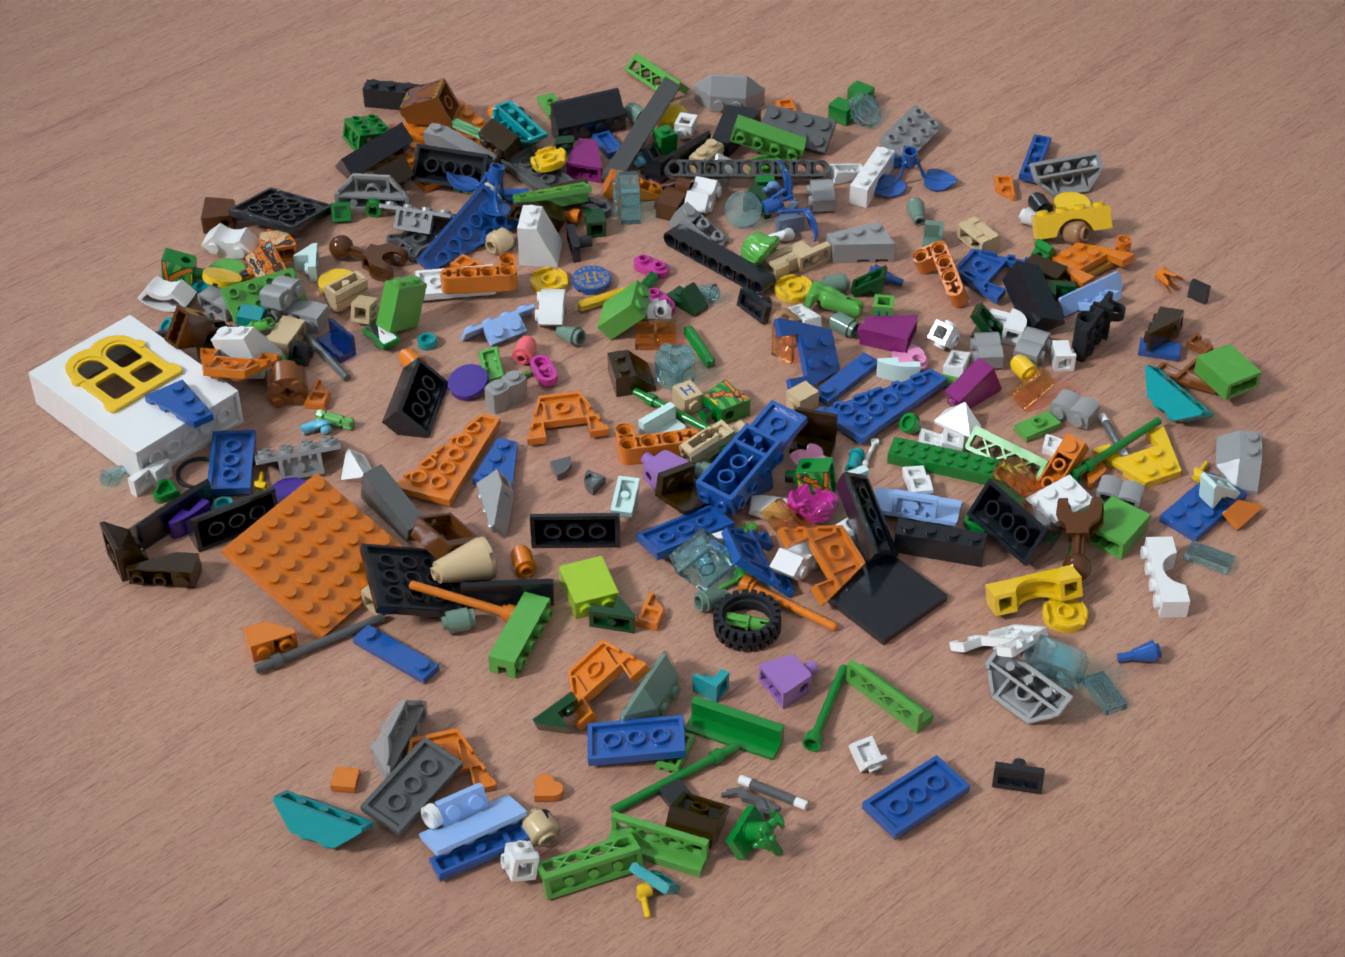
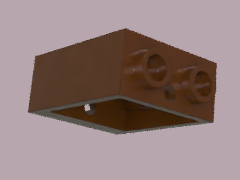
M452 513L417 517L411 536L437 560L478 537ZM441 535H445L449 540H445Z

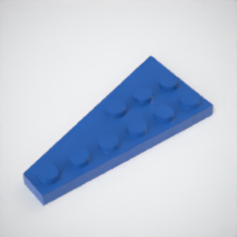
M483 183L417 258L416 262L426 270L440 269L460 255H466L483 246L486 242V236L498 227L512 230L518 227L519 222L502 216H491L482 211V204L485 202L493 203L494 192ZM497 195V204L508 205Z
M929 369L910 376L909 380L903 382L897 380L891 382V386L886 388L880 386L852 396L851 400L845 402L839 400L833 402V406L828 408L822 406L816 408V410L837 414V429L863 445L947 385V378L935 370Z

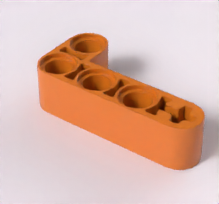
M936 241L913 253L912 259L921 274L938 270L946 293L954 307L960 308L968 303V295L953 257L944 241Z
M512 253L501 254L499 256V265L442 269L440 271L441 290L446 294L515 290L518 286L516 256Z
M620 423L615 427V447L618 459L624 465L642 464L641 458L646 452H650L655 456L663 450H668L681 457L679 445L698 434L699 431L683 429L635 435L634 427L631 424Z

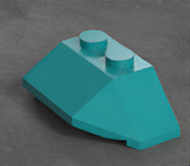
M510 100L494 105L491 118H494L519 136L522 143L521 149L538 144L548 137V133Z
M1146 365L1147 397L1153 401L1152 405L1155 408L1167 413L1166 417L1175 423L1177 421L1188 423L1213 417L1214 414L1160 368Z
M285 790L273 797V802L289 831L299 835L300 839L321 843V846L324 848H336L373 827L374 821L368 820L365 817L304 795L295 794L289 790Z

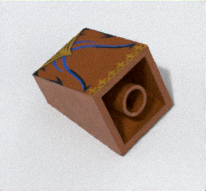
M442 78L408 89L399 110L401 116L405 118L408 124L430 126L432 123H438L450 128L452 127V121L458 116L461 105L446 79Z

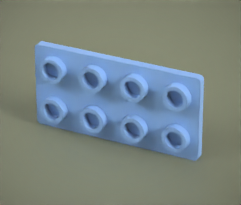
M876 487L875 496L883 516L889 515L900 519L919 520L924 523L932 522L943 526H957L962 506L961 500Z
M479 782L434 802L443 817V824L434 830L428 829L419 833V837L436 856L446 855L452 852L453 849L461 845L471 844L477 838L493 834L499 828L508 824H516L522 818L528 816V814L510 795H505L488 803L484 787Z

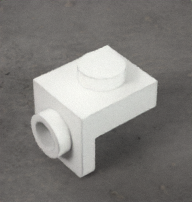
M873 736L861 739L848 746L860 773L866 770L869 773L878 771L883 768L882 764L888 759L886 754L881 756Z

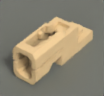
M801 240L770 252L769 256L760 263V267L771 272L776 281L784 275H789V272L793 270L801 274L830 261L831 244L826 241L811 248Z
M721 419L680 444L681 457L695 465L697 462H709L711 457L718 456L721 453L722 446L728 445L745 423L740 420L729 427Z

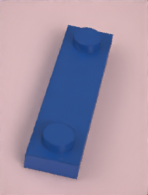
M1034 134L1018 180L1035 183L1029 164L1045 161L1052 137Z
M862 353L817 388L819 391L818 401L826 406H830L877 369V359Z
M369 624L353 638L355 645L423 684L439 671V664Z
M521 820L516 824L501 828L493 834L479 837L471 844L461 845L453 849L449 854L429 858L430 865L440 882L501 857V854L505 851L506 843L519 840L530 841V837L522 828L523 821Z

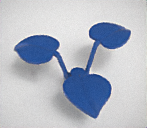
M907 146L903 149L902 159L894 154L893 168L901 167L898 178L890 174L882 175L876 185L875 193L886 198H893L903 194L906 184L900 180L902 179L904 169H911L916 164L922 177L925 178L924 186L931 191H944L957 182V178L941 169H929L925 174L920 163L921 160L917 159V149L913 146Z
M778 160L777 163L781 165L784 187L777 194L772 195V198L762 201L766 215L775 212L778 214L803 212L814 234V242H816L818 227L809 207L806 209H781L784 207V201L788 200L791 202L796 200L793 196V184L790 173L783 161Z
M499 163L490 164L489 172H485L480 183L473 177L447 172L449 183L461 191L473 192L488 179V183L495 186L493 203L485 202L482 204L481 209L484 213L491 216L507 218L506 215L511 209L506 204H497L498 193L501 198L514 203L513 194L529 191V188L504 189L503 176L505 166Z

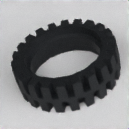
M742 589V593H739L738 590L733 591V596L728 593L725 595V599H719L713 611L715 635L722 644L725 643L726 647L730 648L733 645V650L739 651L740 647L743 652H748V648H751L752 652L757 651L758 646L764 649L766 648V643L768 645L773 644V640H777L781 632L780 606H778L776 600H773L771 595L765 596L763 591L757 594L755 589H751L750 593H747V589ZM744 609L756 610L764 613L769 617L770 621L757 630L739 631L725 623V615L727 612L734 613Z

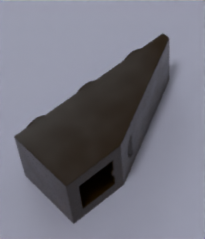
M548 201L515 202L506 215L507 218L519 222L523 205H535L543 207L557 232L560 231L566 222L563 207Z
M1160 306L1158 312L1154 313L1152 322L1149 323L1148 331H1145L1144 343H1147L1146 351H1150L1179 336L1183 327L1184 310Z
M175 552L126 566L129 584L196 588L202 571L199 553Z

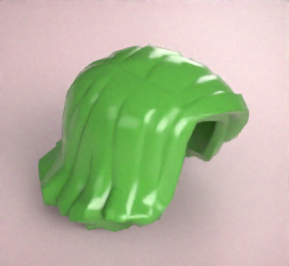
M762 232L750 234L742 244L740 256L754 264L762 263L769 256L770 252L776 250L780 244L779 236H768Z

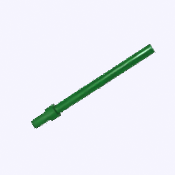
M638 388L633 390L634 396L644 400V403L651 407L660 408L667 404L658 399V396L653 393H646ZM676 408V417L700 430L710 426Z
M1159 417L1154 418L1093 458H1087L1082 461L1079 467L1071 471V476L1076 479L1084 473L1091 472L1096 468V465L1162 423Z
M733 742L722 749L716 748L710 751L708 756L610 806L612 813L614 811L620 813L657 794L659 788L678 778L683 780L712 764L717 765L725 761L727 756L740 750L739 745Z

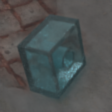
M638 171L615 172L616 180H612L614 218H618V225L641 224Z
M704 528L669 555L676 573L700 590H708L737 567L732 562L731 554L724 542Z
M1042 634L1030 658L1034 669L1048 679L1057 680L1060 686L1067 689L1072 687L1079 688L1089 665L1086 651Z

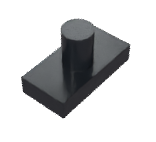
M574 224L566 225L567 243L573 263L581 262V248L592 247L591 235L577 237Z
M747 287L740 288L737 306L761 324L768 323L772 309L771 298L768 296L760 297Z
M1022 758L1014 759L1012 764L995 761L992 787L1042 794L1045 768L1027 766L1026 761Z

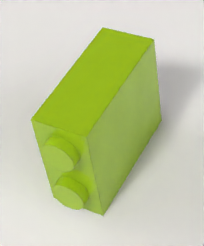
M602 556L559 566L560 584L575 619L588 617L591 604L614 607L619 592Z

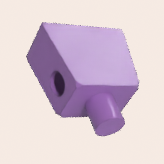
M663 450L655 456L650 452H646L641 458L644 480L656 491L657 475L659 472L689 461L668 450Z
M788 655L759 664L760 683L782 709L787 708L809 693L812 689V676L818 673V667L813 660L802 664L796 655Z

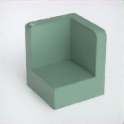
M925 220L922 247L943 240V221Z

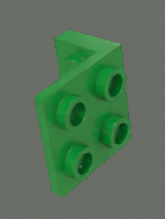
M375 114L360 117L352 116L351 118H344L342 138L355 151L367 144L366 138L378 137L390 130V128Z

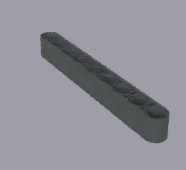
M666 76L664 77L601 176L603 180H606L611 168L627 172L681 85Z
M671 160L664 169L665 175L670 179H677L678 177L695 179L696 176L708 179H755L756 175H774V179H783V175L779 170L780 164L777 163L778 160ZM782 160L790 173L791 179H820L829 172V164L825 160ZM675 165L678 168V173H671L669 166ZM689 165L695 166V174L688 171ZM707 165L714 167L715 172L713 174L707 172ZM725 165H730L733 168V173H727L724 169ZM743 165L750 166V174L743 171ZM762 165L768 166V174L762 172ZM798 165L805 167L804 174L798 171ZM816 165L823 167L824 171L822 174L816 171Z

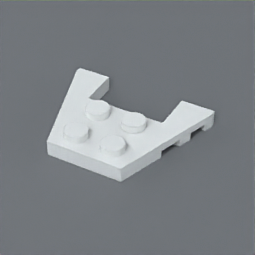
M1013 624L988 631L989 635L987 636L973 635L969 636L966 642L954 640L949 642L951 651L967 652L980 646H992L993 650H997L998 656L1015 657L1046 638L1048 631L1047 627Z

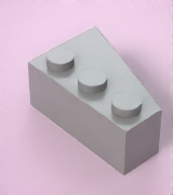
M880 222L835 231L826 235V241L831 244L830 260L832 263H857V260H869V263H875L876 259H887V262H894L895 243Z

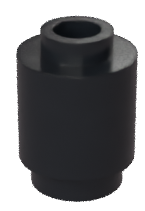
M1035 192L1029 196L1028 206L1035 212L1040 210L1053 211L1052 204L1044 194Z

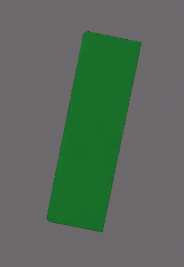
M694 696L691 702V716L685 726L686 732L725 745L736 742L740 750L774 760L784 740L783 724L698 696Z

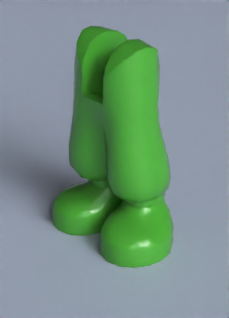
M817 280L811 285L804 303V307L811 308L816 301H820L821 307L835 312L840 311L855 318L859 316L864 308V303L861 300L849 297L834 287L826 286Z

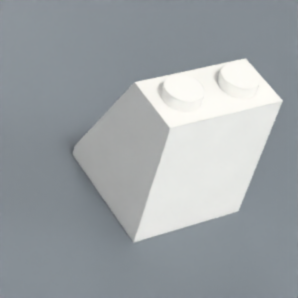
M523 205L517 227L519 265L558 268L563 246L561 237L542 206Z
M224 326L219 328L211 339L215 349H219V356L257 359L261 353L280 354V357L283 355L282 351L255 327ZM267 369L246 379H263Z

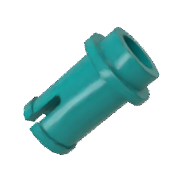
M855 447L850 450L849 460L845 466L846 472L859 467L862 460H865V454L861 448Z

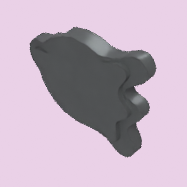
M433 226L432 235L407 231L398 234H388L386 241L387 243L403 247L408 253V260L414 262L442 229L439 226Z

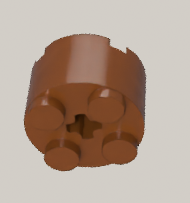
M282 360L272 364V368L265 371L267 398L275 408L291 404H304L308 396L306 370L302 365L300 367L296 365L295 361Z

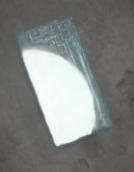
M1192 540L1185 552L1184 559L1227 575L1234 562L1235 555Z
M1104 670L1083 677V685L1106 716L1127 709V701Z

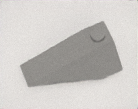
M432 123L423 132L425 145L489 154L493 157L492 163L498 159L493 152L447 126Z

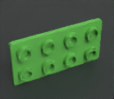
M288 268L221 288V295L234 323L237 324L236 316L242 304L264 307L261 306L259 293L263 287L271 284L277 276L284 275L298 279L294 269ZM305 292L296 301H308Z

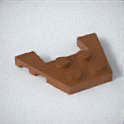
M1197 332L1186 342V348L1200 355L1213 350V345L1209 342L1205 343L1202 340V336ZM1197 357L1183 370H1179L1164 361L1157 366L1177 384L1216 394L1208 384L1194 373Z

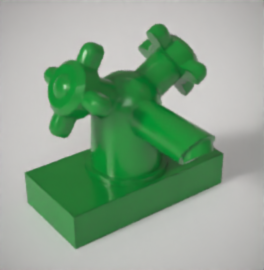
M755 805L746 806L725 841L737 859H746L752 847L754 849L758 847L766 849L768 852L772 851L775 855L783 854L782 848L776 841V836L773 835V829L778 825L782 830L785 828V821L778 812H775L773 809L769 811L771 819L766 822Z

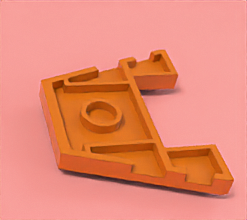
M1078 242L1054 255L1052 261L1068 266L1067 274L1070 276V280L1077 282L1078 287L1081 288L1095 281V276L1086 272L1106 261L1124 267L1134 261V253Z
M200 348L203 376H210L211 379H222L224 377L231 378L233 381H242L280 361V354L261 353L257 359L219 356V349Z
M580 391L540 395L534 410L530 432L527 436V444L529 446L547 443L545 428L576 426L587 423L590 438L608 436L609 427L602 423L599 414H595L591 404Z
M843 525L817 526L816 528L799 526L796 529L781 527L777 531L786 549L805 542L828 580L818 583L811 588L820 606H823L866 563Z
M602 639L568 670L570 691L574 693L580 704L575 712L577 717L575 720L576 727L583 731L588 726V723H592L598 717L589 702L595 696H598L613 680H616L624 670L629 678L636 683L651 670L650 666Z
M458 728L410 738L408 754L425 736L463 762V768L456 775L470 773L473 785L480 782L485 792L497 790L496 781L493 777H490L486 767L476 757L474 750Z

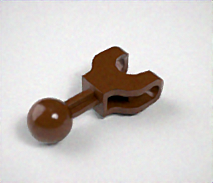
M338 235L329 244V250L333 257L341 260L347 259L350 256L361 259L362 268L368 270L369 275L373 279L382 282L392 279L393 268L391 265L402 266L408 260L407 251L403 247L392 243L370 244L365 250L354 246L349 237Z
M1101 497L1091 498L1089 508L1084 512L1077 513L1071 510L1068 498H1059L1056 516L1060 527L1066 532L1069 542H1072L1071 555L1065 558L1062 567L1072 565L1082 576V581H1084L1091 573V563L1084 555L1085 542H1092V535L1103 526L1104 504Z

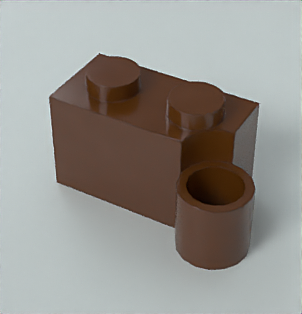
M678 177L675 182V188L670 186L664 188L661 196L654 203L656 218L670 221L674 213L684 204L687 190L692 188L694 180Z

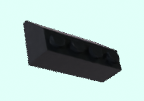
M367 79L362 89L364 107L399 110L408 89L420 86L421 84Z
M618 88L550 103L551 131L554 138L574 135V141L579 138H589L593 134L607 130L614 132L626 129V114Z
M401 122L343 157L335 167L348 179L353 173L361 174L382 161L396 156L395 154L399 151L402 153L406 152L411 148L410 144L414 140Z
M417 144L412 170L414 175L411 177V181L453 187L447 179V172L455 175L473 177L480 183L485 172H489L493 157L489 154Z
M416 358L402 369L382 423L397 435L420 438L429 437L447 389L448 381L422 359Z
M989 478L967 512V515L1024 566L1029 565L1050 551L1063 532L1002 480Z
M274 486L188 519L186 521L188 535L198 552L200 553L235 539L278 504Z
M620 513L530 514L532 548H620Z
M899 518L894 544L900 554L982 567L988 533Z

